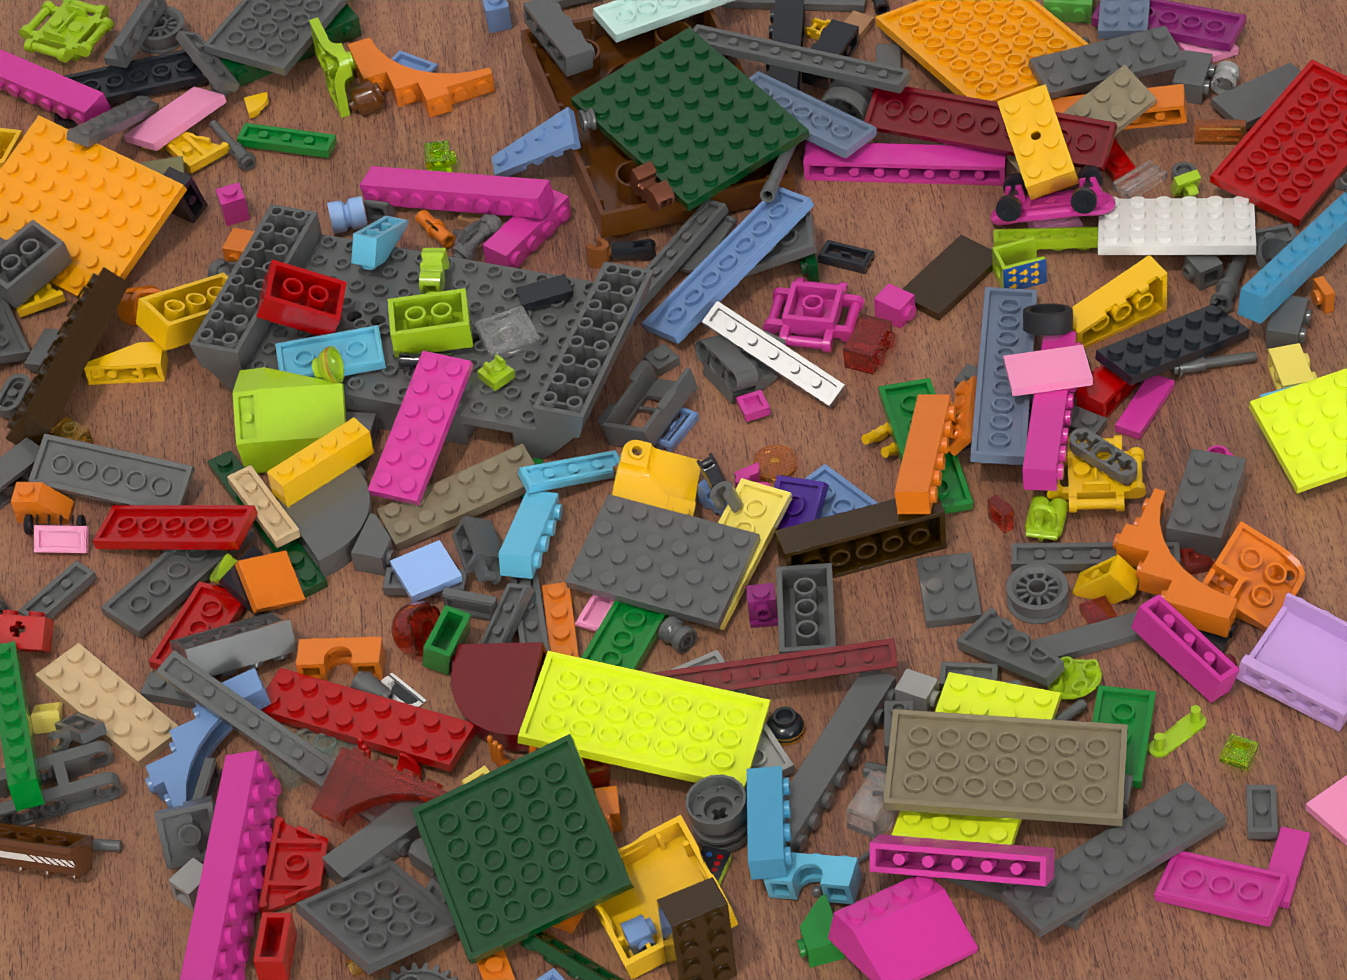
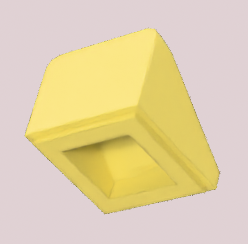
M55 702L34 706L31 720L35 734L49 733L56 730L54 723L63 718V704Z

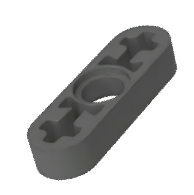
M1078 428L1070 434V449L1074 454L1117 482L1125 484L1136 479L1137 462L1133 457L1089 429ZM1099 452H1108L1111 457L1101 460L1096 455Z

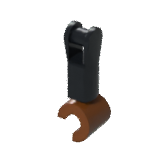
M597 237V247L592 244H585L586 262L589 267L599 269L604 262H609L610 256H612V261L652 260L656 257V243L654 240L647 238L635 241L611 242V246H609L607 240Z

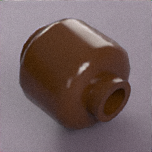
M368 80L351 89V99L348 102L354 113L359 111L362 116L366 117L382 109L383 101L386 98L379 84H374Z

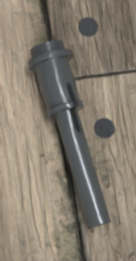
M217 120L210 121L209 127L223 142L229 144V154L237 161L238 167L241 170H251L256 164L255 156L247 152L241 143L235 142Z
M1254 351L1206 358L1200 357L1171 369L1173 375L1181 377L1184 373L1205 372L1206 368L1257 362V355Z

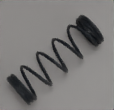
M26 514L23 522L24 532L26 535L34 534L33 516ZM36 514V525H38L39 516ZM50 514L47 517L48 525H50ZM60 514V516H59V523H60L59 526H62V515H61V514ZM73 514L71 515V526H74ZM83 514L77 516L76 526H86V519Z

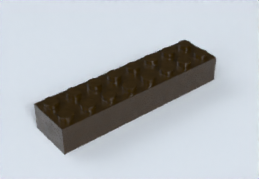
M105 267L102 268L98 275L95 273L91 275L86 286L84 285L78 293L76 304L74 303L67 313L68 319L59 328L57 339H54L48 348L47 353L49 354L40 363L37 369V376H34L28 385L27 394L22 397L17 405L18 411L9 420L6 427L10 430L5 439L17 445L27 437L40 446L44 434L51 432L130 284L128 281Z

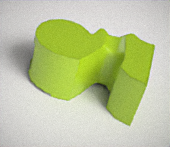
M423 248L421 252L422 262L420 263L421 272L419 275L420 293L427 294L444 291V270H447L450 266L446 248Z

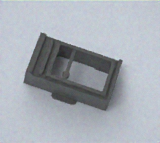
M643 360L631 373L630 380L633 382L617 404L608 405L597 420L598 424L602 427L608 445L624 447L631 440H640L652 443L654 447L683 407L690 394L698 389L691 368H686L677 381L657 379L652 364L647 360ZM648 399L660 401L658 408L645 407L643 405ZM639 411L653 412L643 428L629 426Z

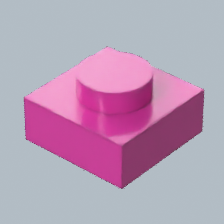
M761 390L736 397L737 406L745 422L771 415L770 406Z

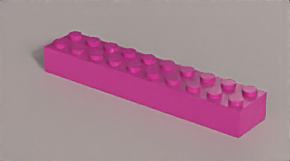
M257 750L225 756L180 980H245L244 972L246 962L250 958L249 946L251 937L254 935L255 914L259 910L258 899L263 885L264 867L268 859L267 851L272 837V825L277 815L276 804L278 796L281 794L280 781L274 777L268 763L263 760Z

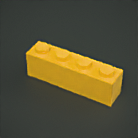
M353 417L267 471L272 494L288 508L374 454L370 431Z

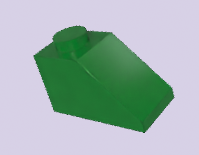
M826 894L818 898L800 925L801 939L796 940L799 955L801 958L806 957L810 968L844 959V954L828 939L833 913Z

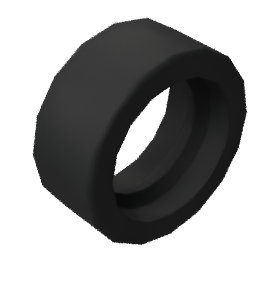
M1048 303L1035 304L1023 309V331L1026 333L1052 336L1069 333L1073 330V308L1070 306Z

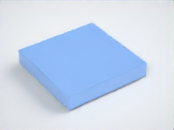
M440 540L390 560L391 568L412 602L440 592L445 587L449 588L463 582L461 573Z

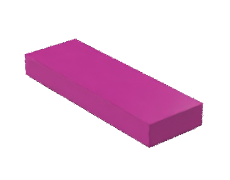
M1159 375L1146 379L1115 424V431L1140 440L1174 389L1175 381Z
M1282 826L1268 870L1289 874V883L1279 907L1289 909L1310 842L1311 833Z

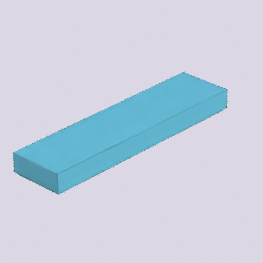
M616 450L519 467L517 474L529 494L615 478L620 457Z

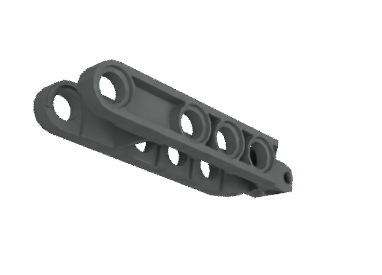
M94 741L37 758L39 771L50 770L45 774H40L41 784L45 785L55 781L58 783L56 787L43 790L44 803L58 802L52 806L43 804L28 808L30 811L25 814H17L13 800L0 803V818H2L0 822L28 826L117 799L122 793V785L119 776L114 772H104L70 782L72 778L92 773V770L102 768L114 760V755L110 744L106 741ZM105 753L102 757L92 758L96 754ZM3 768L0 769V797L5 799L11 794L8 788L6 770ZM109 784H112V785H113V786H112L111 788H109V789H100L101 787H103V786H105V785H109Z

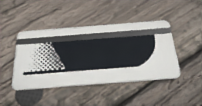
M390 673L381 680L382 683L394 692L393 700L417 707L426 702L425 698L393 673Z

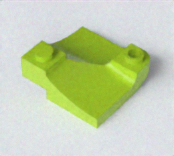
M318 17L311 19L309 24L316 57L323 69L327 90L340 117L349 116L350 111L346 95L349 83L354 81L353 71L356 70L354 60L350 51H345L342 43H332L328 39Z

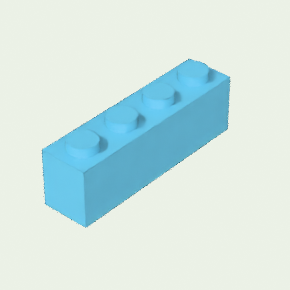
M526 491L498 553L500 576L532 579L536 569L541 568L542 555L548 551L549 539L555 535L556 523L558 520L561 521L563 516V505L559 504L558 493L540 491L528 494Z

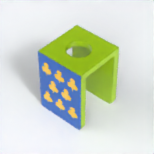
M1035 237L992 247L993 273L1001 288L1025 289L1047 282L1046 258L1044 256L1037 258Z

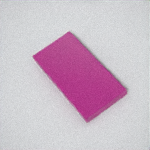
M1181 851L1170 858L1155 890L1154 898L1155 901L1270 927L1288 886L1289 874Z

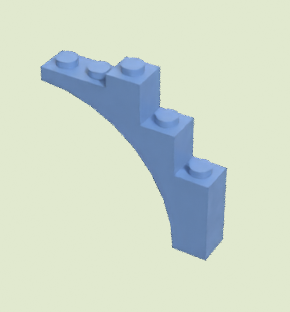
M255 668L222 682V684L260 710L271 704L264 684ZM196 702L197 707L192 709L196 719L169 730L173 742L169 743L172 754L146 765L149 777L145 778L150 792L152 794L157 792L162 802L166 801L169 808L181 806L183 802L192 800L205 757L210 758L220 742L233 730L232 727Z

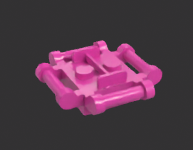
M796 278V281H792L791 288L779 287L774 289L772 295L773 304L768 319L764 321L763 330L772 334L780 332L779 337L786 340L787 347L822 349L823 352L831 353L834 338H840L847 343L854 341L856 335L855 325L859 311L863 309L865 301L859 295L848 294L849 286L847 282L831 284L805 281V278ZM786 302L782 319H779L783 303ZM849 307L845 326L838 325L842 308ZM794 333L797 334V336H790V334Z

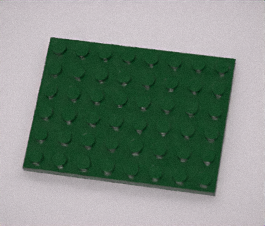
M690 27L571 98L572 106L578 111L583 110L586 112L588 108L593 109L596 128L638 166L651 161L657 171L656 182L659 183L666 180L674 193L675 199L688 211L809 137V130Z

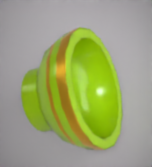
M335 346L326 347L320 352L318 358L312 360V370L316 378H323L326 381L337 383L343 381L344 364Z

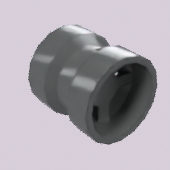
M671 616L661 624L658 638L666 644H672V648L678 653L684 654L694 646L697 640V632L690 626H684L682 620L676 616Z

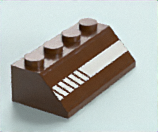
M0 822V865L10 866V869L15 871H24L28 868L35 869L38 874L51 875L56 872L63 873L65 878H81L83 874L92 870L94 836Z

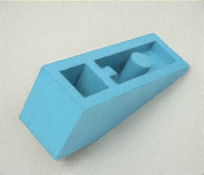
M384 216L353 234L351 263L360 265L362 269L373 270L386 262L406 230L409 220Z

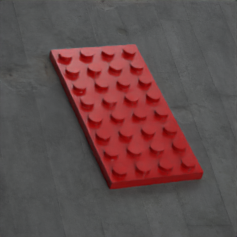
M1311 59L1210 175L1209 182L1236 196L1248 198L1249 202L1299 227L1332 188L1335 181L1347 170V76Z

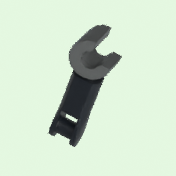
M709 453L708 458L702 461L697 460V464L711 489L710 498L718 510L723 508L724 503L727 501L734 513L737 512L742 505L741 498L733 485L726 480L714 455Z

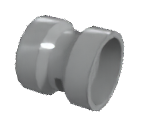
M1231 61L1218 63L1211 81L1212 90L1217 94H1222L1235 88L1240 75L1239 67Z

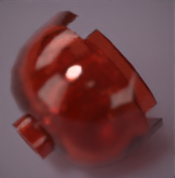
M418 601L406 604L394 616L391 626L392 638L396 647L406 655L423 657V647L440 616L439 609L436 606H431L430 602Z

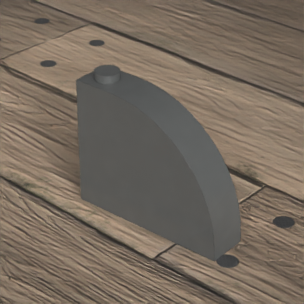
M356 465L288 508L275 496L299 528L301 537L297 538L298 542L324 577L337 572L353 560L351 551L370 513L374 514L366 483L367 477L361 466L358 468Z

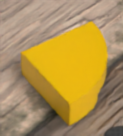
M267 92L244 97L250 119L260 115V111L265 106H268Z

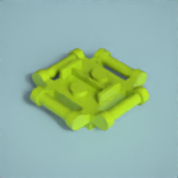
M63 0L62 5L58 7L51 1H45L37 15L27 25L22 26L19 34L26 40L24 43V50L26 52H38L55 57L60 62L67 63L70 59L77 61L81 56L88 57L93 52V47L106 32L109 33L115 27V24L108 18L109 7L100 4L97 6L79 0ZM48 16H51L39 31H35Z

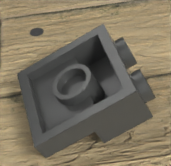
M212 795L185 801L181 806L154 811L167 869L184 866L192 858L199 862L204 861L216 802L213 803Z

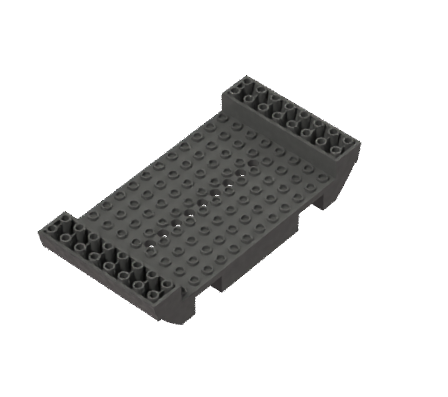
M270 204L193 337L190 346L202 368H207L233 391L240 370L262 367L279 370L276 343L318 336L256 317L263 279L272 259L346 281L341 318L335 333L379 325L386 368L344 376L341 383L344 384L345 409L348 412L376 413L379 429L391 431L415 369H399V357L395 358L390 336L388 299L421 294L419 289L420 263L422 262L421 251L394 247L386 262L373 270L362 269L360 265L351 263L353 239L322 234L317 212ZM448 256L450 266L447 270H444V291L466 288L473 347L433 353H453L455 358L471 361L473 369L445 441L468 445L476 427L479 426L513 433L515 446L523 443L531 458L543 459L566 445L574 437L579 438L649 292L653 270L604 262L594 282L567 277L573 291L572 298L523 311L516 294V288L559 275ZM498 354L506 361L508 366L514 369L515 378L494 391L478 378L477 371L484 366L486 361L489 363L494 360L495 355Z

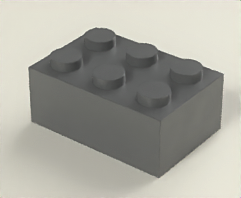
M31 220L0 246V297L16 309L73 262L65 243L35 220Z

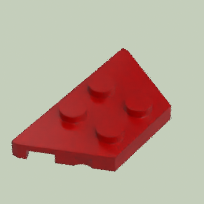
M275 817L258 906L260 914L262 912H272L322 892L326 873L322 857L328 854L330 850L328 838L310 833L308 829L299 825L295 828L286 824L284 818Z

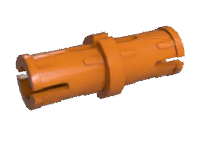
M421 210L417 213L415 221L426 230V234L430 238L436 239L444 248H449L455 243V235L445 228V224L440 219H435L427 210Z

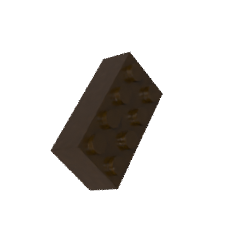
M713 877L657 899L667 970L672 980H730L732 977L737 976L728 903Z

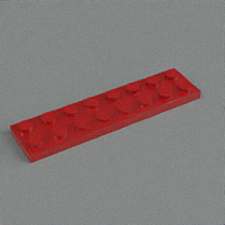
M284 668L278 670L266 688L271 704L261 709V711L278 722L358 745V738L363 737L364 744L370 749L398 757L401 752H404L418 763L452 772L477 733L475 725L469 721Z

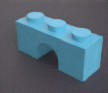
M791 852L792 865H787V877L763 879L769 898L797 900L800 890L805 885L812 882H820L823 895L826 894L828 902L853 904L856 901L862 880V872L857 857Z

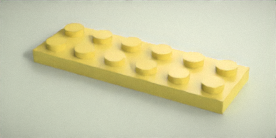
M741 478L735 489L742 501L740 509L734 513L729 504L726 506L718 523L758 533L760 535V542L719 629L724 630L746 589V585H748L792 500L791 492Z

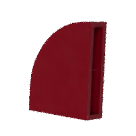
M543 642L458 644L456 655L452 657L451 662L452 694L464 720L475 725L477 730L475 735L488 743L487 737L491 735L493 740L502 744L505 750L529 751L528 745L518 743V734L548 653Z

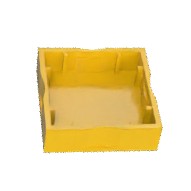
M681 815L644 833L629 845L619 848L634 888L594 906L631 980L666 963L657 899L711 877L714 878L721 890L714 875L710 873L704 862L700 849ZM727 901L731 928L738 925V922ZM642 914L644 919L650 917L655 926L657 934L653 935V939L656 945L651 947L650 943L645 944L646 950L633 955L620 924Z

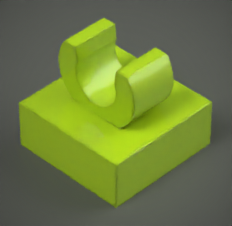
M1196 169L1173 178L1170 191L1174 198L1181 195L1183 197H1196L1195 195L1199 194L1197 188L1201 176Z
M498 354L495 355L494 360L489 363L486 361L484 366L477 371L478 378L494 391L515 378L514 369L508 366L506 361Z

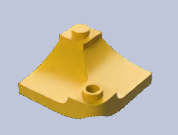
M631 440L624 445L621 452L611 495L693 516L700 468L697 464L698 459L656 449L652 446V443ZM632 450H638L640 452V455H634L632 453Z

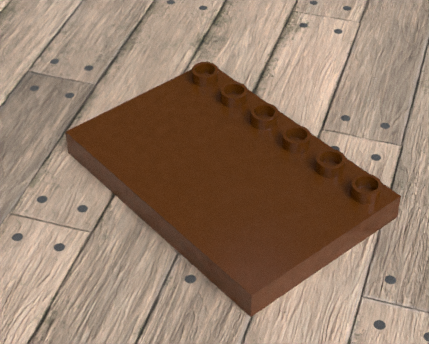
M713 8L619 42L613 40L594 16L572 20L573 25L582 32L587 43L592 44L595 57H593L592 69L566 77L531 30H521L522 54L549 117H553L567 107L574 111L581 148L576 150L570 148L564 152L601 238L609 236L625 237L634 231L687 221L700 205L688 211L675 199L674 204L657 212L651 210L647 202L642 201L641 196L635 195L630 187L632 169L638 167V165L598 128L596 130L588 128L586 132H583L579 123L578 110L572 106L571 98L689 27L693 30L699 24L723 30ZM723 55L729 62H731L736 68H738L743 74H745L737 57ZM778 157L710 199L726 204L729 212L758 206L763 201L760 197L761 190L768 180ZM788 164L779 187L795 192V175Z

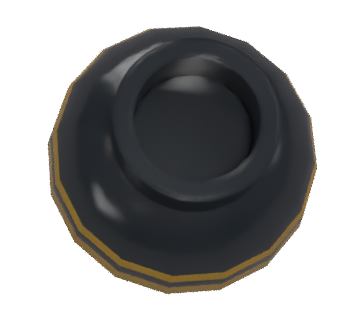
M790 707L777 708L766 723L781 746L798 743L804 738L806 733L804 719Z

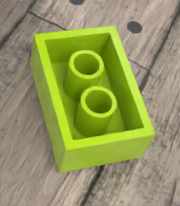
M466 288L388 299L390 336L395 358L399 357L400 352L422 353V351H429L433 353L473 347Z

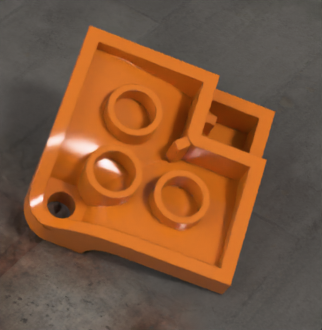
M1240 521L1201 583L1220 593L1237 598L1236 618L1265 632L1282 608L1286 594L1290 593L1296 596L1305 580V571L1300 561L1288 550ZM1287 574L1291 576L1292 580L1286 579Z

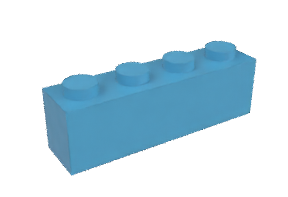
M782 766L747 769L748 865L751 880L787 877V865H792L791 847H786V841L792 840L790 823H786V818H791L790 801L785 800V795H790L789 777L784 778Z

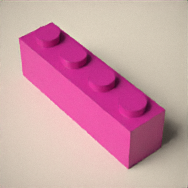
M552 189L555 201L544 219L515 216L510 218L483 244L485 262L513 268L520 266L532 252L537 250L542 242L550 237L563 222L569 219L571 216L569 196Z
M1160 594L1139 606L1131 628L1210 703L1231 690L1240 669Z

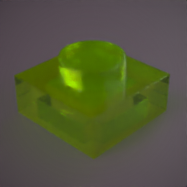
M1230 734L1220 753V762L1247 771L1258 751V742Z

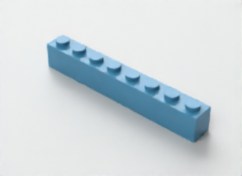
M1346 192L1336 199L1241 288L1238 315L1261 324L1347 243Z

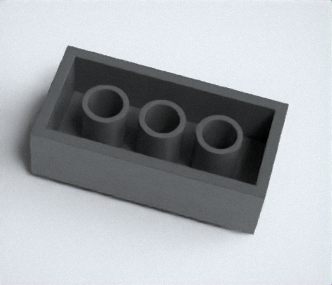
M1192 449L1166 526V542H1179L1180 553L1217 559L1226 544L1246 481V458Z
M832 563L776 567L779 654L837 646Z

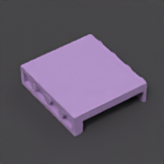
M1287 593L1282 608L1250 655L1245 654L1241 660L1240 670L1236 679L1340 732L1347 721V622L1326 610L1306 602L1300 597Z

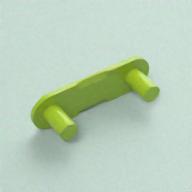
M1198 705L1192 706L1191 713H1188L1176 722L1174 726L1164 733H1156L1154 740L1148 745L1150 755L1156 758H1163L1203 729L1206 725V717L1201 713V708Z

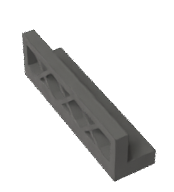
M141 0L103 57L106 65L128 67L166 9V0Z

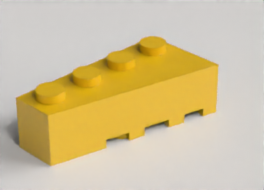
M1148 255L1072 307V332H1076L1077 342H1081V345L1086 349L1167 311V272Z

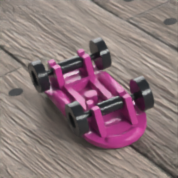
M1086 165L1080 169L1077 176L1079 180L1078 189L1056 191L1031 200L1030 196H1025L1028 191L1022 174L1012 173L1005 178L1003 184L1005 196L998 200L996 208L990 215V220L993 224L1001 226L1058 218L1096 216L1111 212L1116 207V202L1112 195L1102 191L1100 186L1103 182V173L1100 168L1094 165Z

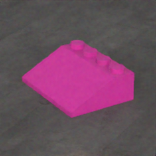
M927 876L910 877L834 912L828 939L870 980H920L978 951L975 941L945 889L932 877Z

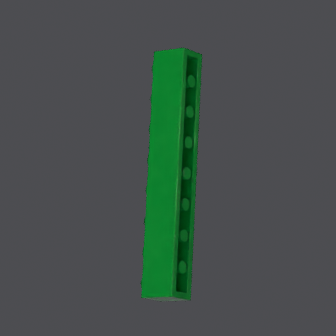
M15 641L0 644V736L8 788L17 812L45 803L24 671Z

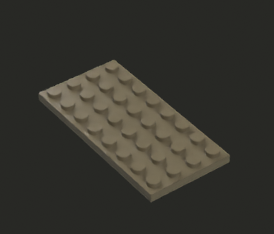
M893 709L883 810L1122 826L1128 725Z

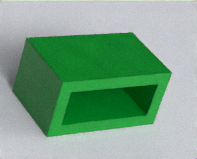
M447 605L444 606L423 647L422 666L449 675L452 669V657L456 655L458 644H464L470 633L471 614Z

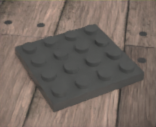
M392 860L297 903V913L367 974H371L458 933L448 906L443 904Z

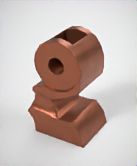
M649 161L632 169L630 187L635 195L641 196L642 201L647 202L651 210L657 212L674 204L675 196L666 180L659 183L656 182L657 171L653 163Z

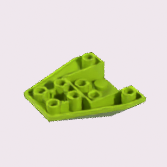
M266 367L239 371L233 389L236 446L244 468L251 465L257 474L267 473L273 467L346 422L344 384L329 382L323 379Z

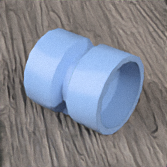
M362 196L348 198L345 204L341 200L327 203L333 234L346 232L349 227L358 230L368 226Z

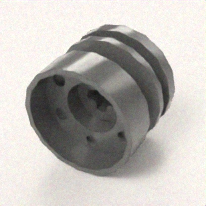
M833 79L821 101L864 121L875 88Z
M724 774L710 775L700 779L691 786L686 795L685 806L698 845L702 848L705 845L732 852L748 842L747 795L743 785L738 780Z

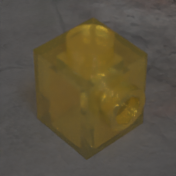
M68 416L60 421L49 433V435L94 444L89 428Z

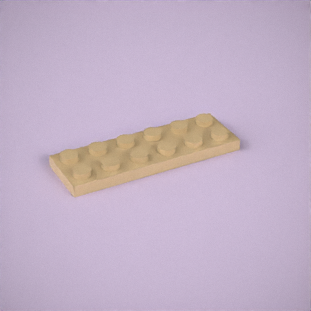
M79 643L35 674L37 681L74 713L80 712L104 722L107 733L102 735V737L139 768L150 762L167 749L169 743L173 742L169 730L178 727V725Z

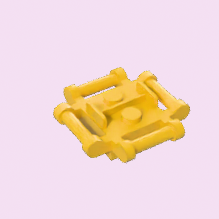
M1113 435V438H1103L1122 450V435ZM1069 436L1066 462H1061L1064 463V466H1068V487H1062L1060 480H1058L1057 491L1046 490V495L1051 500L1054 498L1069 500V513H1077V510L1116 509V512H1125L1124 499H1138L1146 495V486L1143 483L1142 462L1145 459L1144 450L1134 447L1129 451H1123L1137 462L1136 479L1130 485H1124V483L1117 482L1074 454L1070 449ZM1099 452L1096 457L1106 460L1111 455L1108 452Z

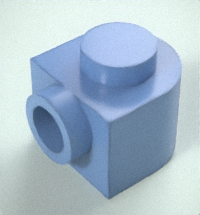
M641 914L620 924L633 955L646 950L645 944L650 943L651 947L656 945L653 935L657 934V931L650 917L644 919Z

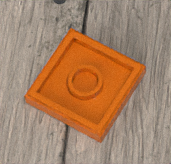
M286 551L239 560L235 564L253 613L295 605L305 600Z

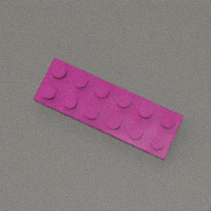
M422 351L369 485L368 491L370 495L420 505L473 369L471 361Z

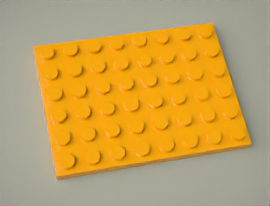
M918 0L875 17L877 27L955 95L995 102L1040 86L1028 66L1029 59L1088 45L1085 40L1036 0Z
M38 115L0 169V237L8 240L31 220H35L65 243L73 262L50 280L49 283L74 297H77L84 285L86 286L93 273L98 275L103 267L125 280L187 191L186 187L100 144L95 143L86 147L66 140L68 129Z

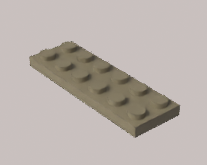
M1124 64L1063 113L1116 122V134H1118L1155 105L1157 100ZM1008 155L1006 157L1008 163L1017 173L1021 174L1016 156Z
M522 443L427 486L419 506L393 501L376 510L397 551H400L459 524L463 516L475 517L525 494L526 489L517 473L519 467L535 464Z

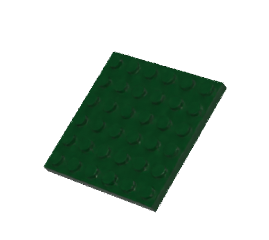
M571 734L411 809L466 956L471 964L634 888Z

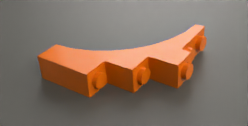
M371 38L347 44L356 66L355 72L361 84L369 80L374 84L378 83L382 92L390 90L398 107L422 101L429 118L453 111L452 104L495 92L493 73L490 67L462 73H431L415 70L393 61L375 46Z
M1155 488L1151 497L1144 500L1142 516L1136 517L1134 525L1126 523L1121 534H1116L1113 549L1116 550V555L1122 557L1130 566L1137 567L1136 578H1139L1140 591L1154 595L1160 594L1196 629L1227 638L1236 619L1238 599L1220 593L1199 582L1184 570L1172 556L1163 539L1160 526L1164 512L1165 491Z

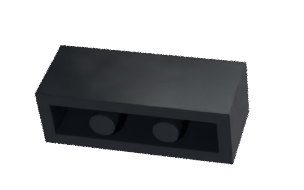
M832 19L828 26L822 29L819 39L816 43L812 44L810 49L851 57L860 45L859 26ZM801 72L802 83L828 90L833 81L832 78Z

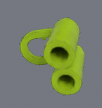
M1034 496L1031 499L1024 526L1026 537L1038 538L1039 541L1044 539L1057 541L1063 532L1069 508L1068 502L1061 498H1054L1050 502L1044 496Z

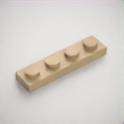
M251 465L227 476L230 486L244 505H255L258 512L255 519L276 548L301 537L299 528Z

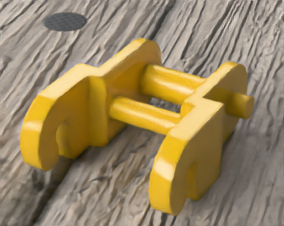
M814 18L811 21L812 26L804 29L805 35L816 39L817 42L822 29L826 28L831 20L827 19L824 21Z

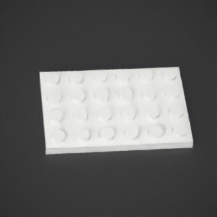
M1135 196L1131 199L1114 197L1116 207L1107 214L1099 215L1098 255H1256L1254 204L1250 203L1248 198L1241 196L1234 198H1222L1219 196H1211L1209 198H1196L1193 196L1170 198L1160 196L1156 199H1145L1140 196Z

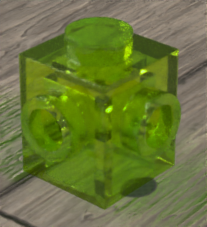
M449 140L424 143L426 170L453 172L452 165L457 164L455 150H450Z

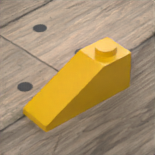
M138 342L89 361L84 370L89 385L162 382L166 378L168 356L167 352L156 342Z

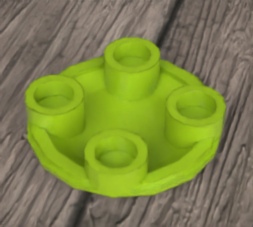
M1069 656L1060 658L1064 662L1065 670L1047 689L1060 692L1061 699H1076L1089 694L1101 682L1102 673L1098 661L1095 659H1072Z

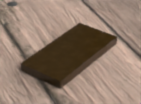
M960 235L912 279L903 290L915 295L916 309L937 320H941L993 271L992 250Z

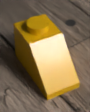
M1116 555L1080 572L1072 593L1078 597L1116 604L1125 599L1129 600L1136 594L1139 578H1136V570L1122 557Z

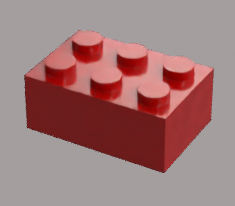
M272 259L263 279L256 317L318 336L335 333L341 318L347 282Z

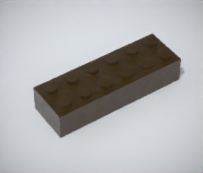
M939 497L937 503H933L931 514H897L896 499L894 498L775 530L779 566L832 563L833 579L947 548L945 511Z

